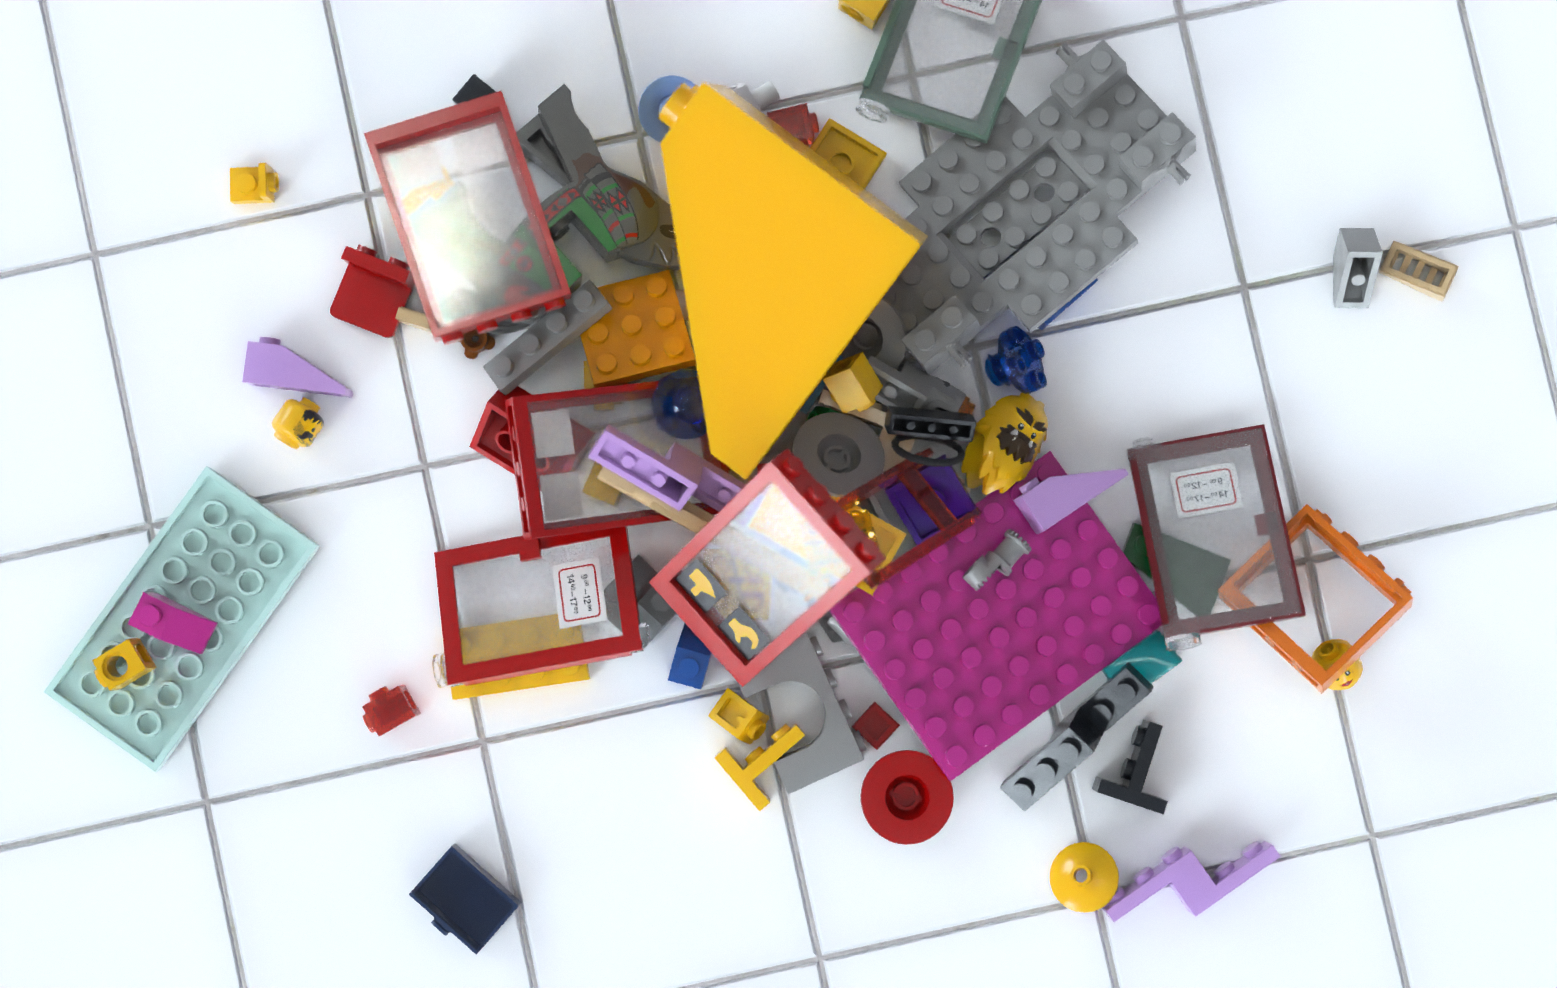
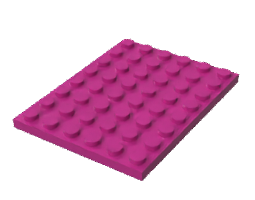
M1051 451L1037 459L1026 477L1019 482L1016 481L1005 493H999L998 489L978 501L975 505L979 510L980 516L926 545L919 544L890 564L873 595L856 588L829 610L949 781L958 777L1161 626L1155 596L1088 503L1047 530L1036 535L1013 501L1022 495L1019 488L1035 477L1041 482L1048 477L1067 475ZM1010 529L1018 533V539L1022 537L1021 541L1026 540L1029 547H1031V551L1029 554H1023L1011 567L1012 573L1009 576L996 570L994 574H991V578H986L987 582L983 581L984 585H980L981 588L977 591L962 578L982 555L985 556L988 551L993 552L1005 539L1004 534L1007 530Z

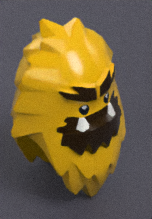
M1025 391L1021 392L1020 395H1009L995 402L996 405L987 409L985 416L976 423L973 442H968L965 449V457L961 462V472L966 473L967 487L974 489L982 485V493L985 495L998 489L999 493L1003 494L1016 481L1023 480L1032 469L1036 456L1041 451L1042 442L1047 439L1048 419L1044 411L1045 404L1041 401H1036Z

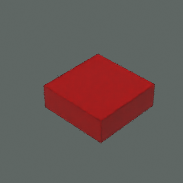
M874 701L851 727L855 731L859 730L861 736L878 750L900 724Z

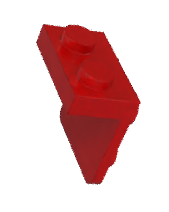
M358 244L357 249L346 246L341 259L348 266L330 307V314L334 318L382 337L392 338L399 325V321L395 319L398 308L401 306L406 307L415 285L411 271L408 270L409 265L393 257H390L388 262L376 258L377 251Z

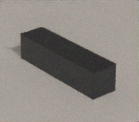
M888 406L884 426L887 433L892 435L973 442L976 420L969 413Z

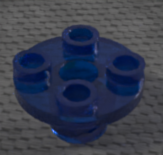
M1019 326L1003 330L998 338V353L993 355L988 353V357L985 360L984 367L988 379L995 386H1010L1012 384L1020 392L1028 394L1046 387L1047 379L1041 359L1045 355L1043 345L1038 339L1032 340Z
M683 369L671 372L658 381L654 390L652 412L656 424L660 430L672 437L695 439L707 433L698 371Z

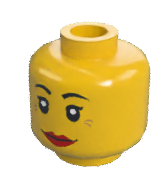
M1331 639L1321 643L1314 650L1312 658L1327 670L1352 645L1343 639ZM1358 658L1329 689L1346 690L1354 686L1363 672L1361 659Z

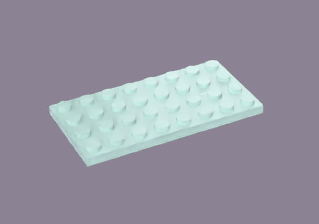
M206 466L46 687L44 693L154 772L160 771L317 552L320 545L211 467ZM143 592H157L218 622L203 654L159 640L128 624ZM140 638L157 668L122 689L109 691L108 687H103L97 680L94 670L97 668L92 660L127 639ZM120 657L116 662V669L118 673L124 675L128 665L127 661Z

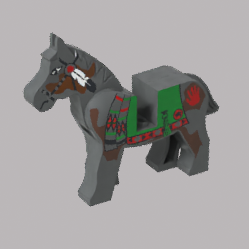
M563 84L538 105V114L516 132L523 153L563 186L540 203L553 241L557 242L570 230L568 225L572 223L606 263L623 258L631 263L649 268L681 270L670 204L640 180L607 166L589 129L579 119L574 110L571 90ZM460 181L436 201L430 196L408 215L413 233L439 263L461 275L478 292L477 294L465 288L454 290L438 304L442 318L457 320L552 289L528 216L518 225L506 243L494 238L476 220L469 204L467 189ZM554 243L570 292L573 293L581 286L582 274ZM545 307L531 311L532 317L523 321L512 323L511 318L497 322L498 328L486 333L507 334L526 330L549 312H546Z

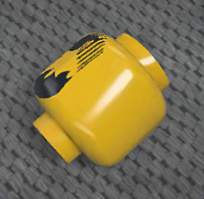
M305 397L300 402L294 399L286 400L272 420V427L276 431L273 436L295 450L299 446L309 447L324 426V420L318 414L321 408Z

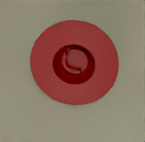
M914 750L895 751L876 761L868 770L860 793L861 808L870 827L884 839L903 845L918 844L935 836L947 823L954 801L952 783L945 776L936 761L929 755Z

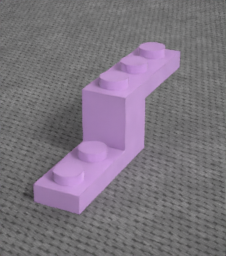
M609 424L588 455L590 459L678 511L682 510L692 495L720 512L747 485L677 442H674L665 457ZM759 493L733 520L745 527L762 504L764 495Z
M1256 841L1248 845L1242 851L1243 856L1234 863L1227 861L1217 867L1213 872L1215 876L1210 878L1190 849L1185 846L1180 849L1177 846L1167 851L1161 857L1163 862L1153 869L1149 866L1139 871L1133 877L1135 882L1125 889L1122 886L1118 887L1113 899L1102 909L1113 922H1116L1169 884L1188 912L1196 917L1281 856L1272 844L1266 841L1262 843Z

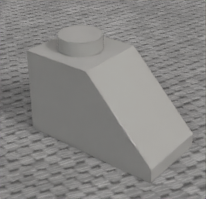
M1374 228L1339 229L1333 254L1334 308H1369L1383 253Z

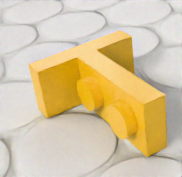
M785 723L770 736L774 742L765 750L758 746L745 757L744 760L748 763L745 767L739 763L727 747L715 755V760L760 812L770 803V798L754 779L801 740L805 733L796 723L791 727Z

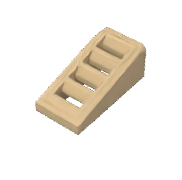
M1393 241L1379 273L1443 302L1459 266ZM1399 253L1406 256L1399 271L1392 268ZM1412 259L1418 261V264L1412 276L1405 274ZM1427 265L1431 269L1426 280L1422 281L1419 277L1424 266ZM1439 271L1444 275L1437 287L1432 285V282Z

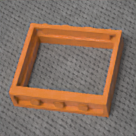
M1306 504L1286 523L1290 544L1308 528L1394 604L1327 670L1321 667L1274 622L1250 626L1254 632L1322 694L1412 607L1413 597L1410 595L1412 592L1404 585V581L1399 578L1393 580L1384 572L1385 566L1379 559L1372 554L1366 556L1357 548L1359 546L1358 542L1349 533L1337 531L1331 525L1333 522L1326 513L1323 514L1318 509L1313 510ZM1270 540L1218 589L1219 599L1232 611L1256 607L1241 592L1274 561Z

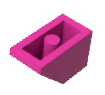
M143 592L128 624L159 640L203 654L218 622L157 592Z

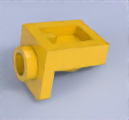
M259 163L258 167L230 168V202L233 204L275 203L274 193L279 191V177L271 166L267 163Z
M729 688L726 689L708 715L734 737L749 745L762 736L766 729V723L770 718Z

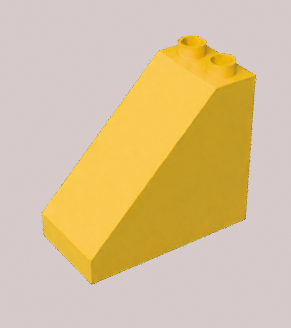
M703 82L700 87L694 85L691 88L686 83H683L672 94L659 115V120L671 128L660 145L710 451L713 456L741 477L747 479L780 438L928 236L726 85Z

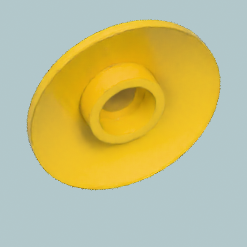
M1088 842L1074 843L1065 847L1055 857L1050 869V885L1057 900L1065 907L1081 913L1094 912L1106 906L1113 899L1119 885V871L1115 860L1104 848ZM1082 869L1086 870L1087 879L1084 882H1078L1076 879L1077 872Z

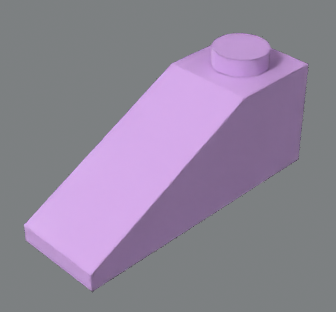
M260 337L259 342L248 341L242 382L252 386L352 398V390L291 349L280 345V339Z
M1126 469L1053 476L1041 482L1035 477L1019 488L1022 495L1013 501L1037 535L1129 474Z

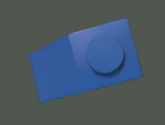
M684 623L677 644L668 681L701 690L712 653L686 623Z

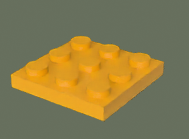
M669 270L597 287L613 309L580 335L594 388L615 386L696 365V359Z

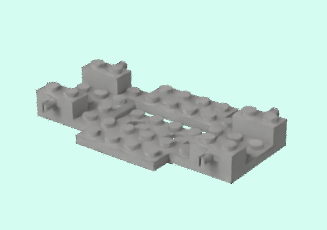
M1104 39L1088 53L1078 56L1067 43L1062 44V48L1059 47L1056 54L1068 67L1063 74L1050 84L1052 95L1025 117L1005 96L987 144L955 134L899 181L901 188L918 206L905 219L928 237L883 298L890 302L901 315L907 331V335L901 340L908 352L928 375L951 356L961 368L966 366V362L962 357L970 363L973 357L967 353L963 346L1008 308L1027 330L1032 333L1138 244V239L1118 218L1119 215L1168 174L1179 185L1184 184V180L1187 181L1190 178L1191 174L1183 168L1181 163L1196 152V136L1173 112L1167 116L1127 74L1126 62ZM978 114V115H977L974 119H972V120L977 122L978 117H979L980 114ZM1047 149L1052 151L1046 157L1040 158L1036 165L1020 179L1014 180L1009 188L994 201L988 202L983 207V210L969 222L959 226L950 238L945 236L949 233L951 227L1039 153L1045 152ZM1041 185H1050L1054 189V196L1047 202H1041L1035 198V190ZM989 229L998 230L1001 233L1000 242L995 246H986L982 242V236L985 231Z

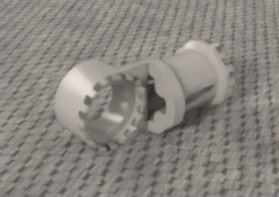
M1010 529L1007 530L1004 534L1005 539L993 552L988 551L985 556L982 555L962 578L977 591L981 588L980 585H984L983 581L987 582L986 578H991V574H994L996 570L1009 576L1012 573L1011 567L1023 554H1029L1031 551V547H1029L1026 540L1021 541L1022 537L1018 539V533Z

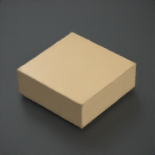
M403 306L398 308L395 319L399 322L432 333L424 313Z

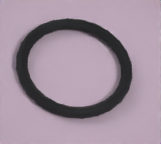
M897 435L891 442L892 449L896 454L921 465L934 467L953 466L959 464L965 457L964 449L954 440ZM910 439L929 440L954 449L958 455L947 459L927 458L904 450L899 446V442Z

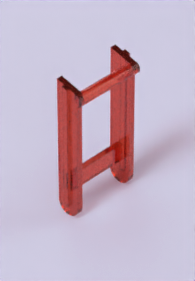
M930 447L920 453H916V455L931 458L935 454ZM909 460L902 461L836 500L838 505L844 511H847L900 479L940 529L938 533L877 572L873 570L864 579L871 589L885 583L976 523L975 520L982 515V511L977 507L957 520L917 470L922 465Z

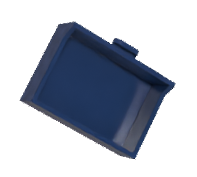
M456 843L446 851L408 894L434 917L431 924L445 936L451 932L476 955L522 903Z

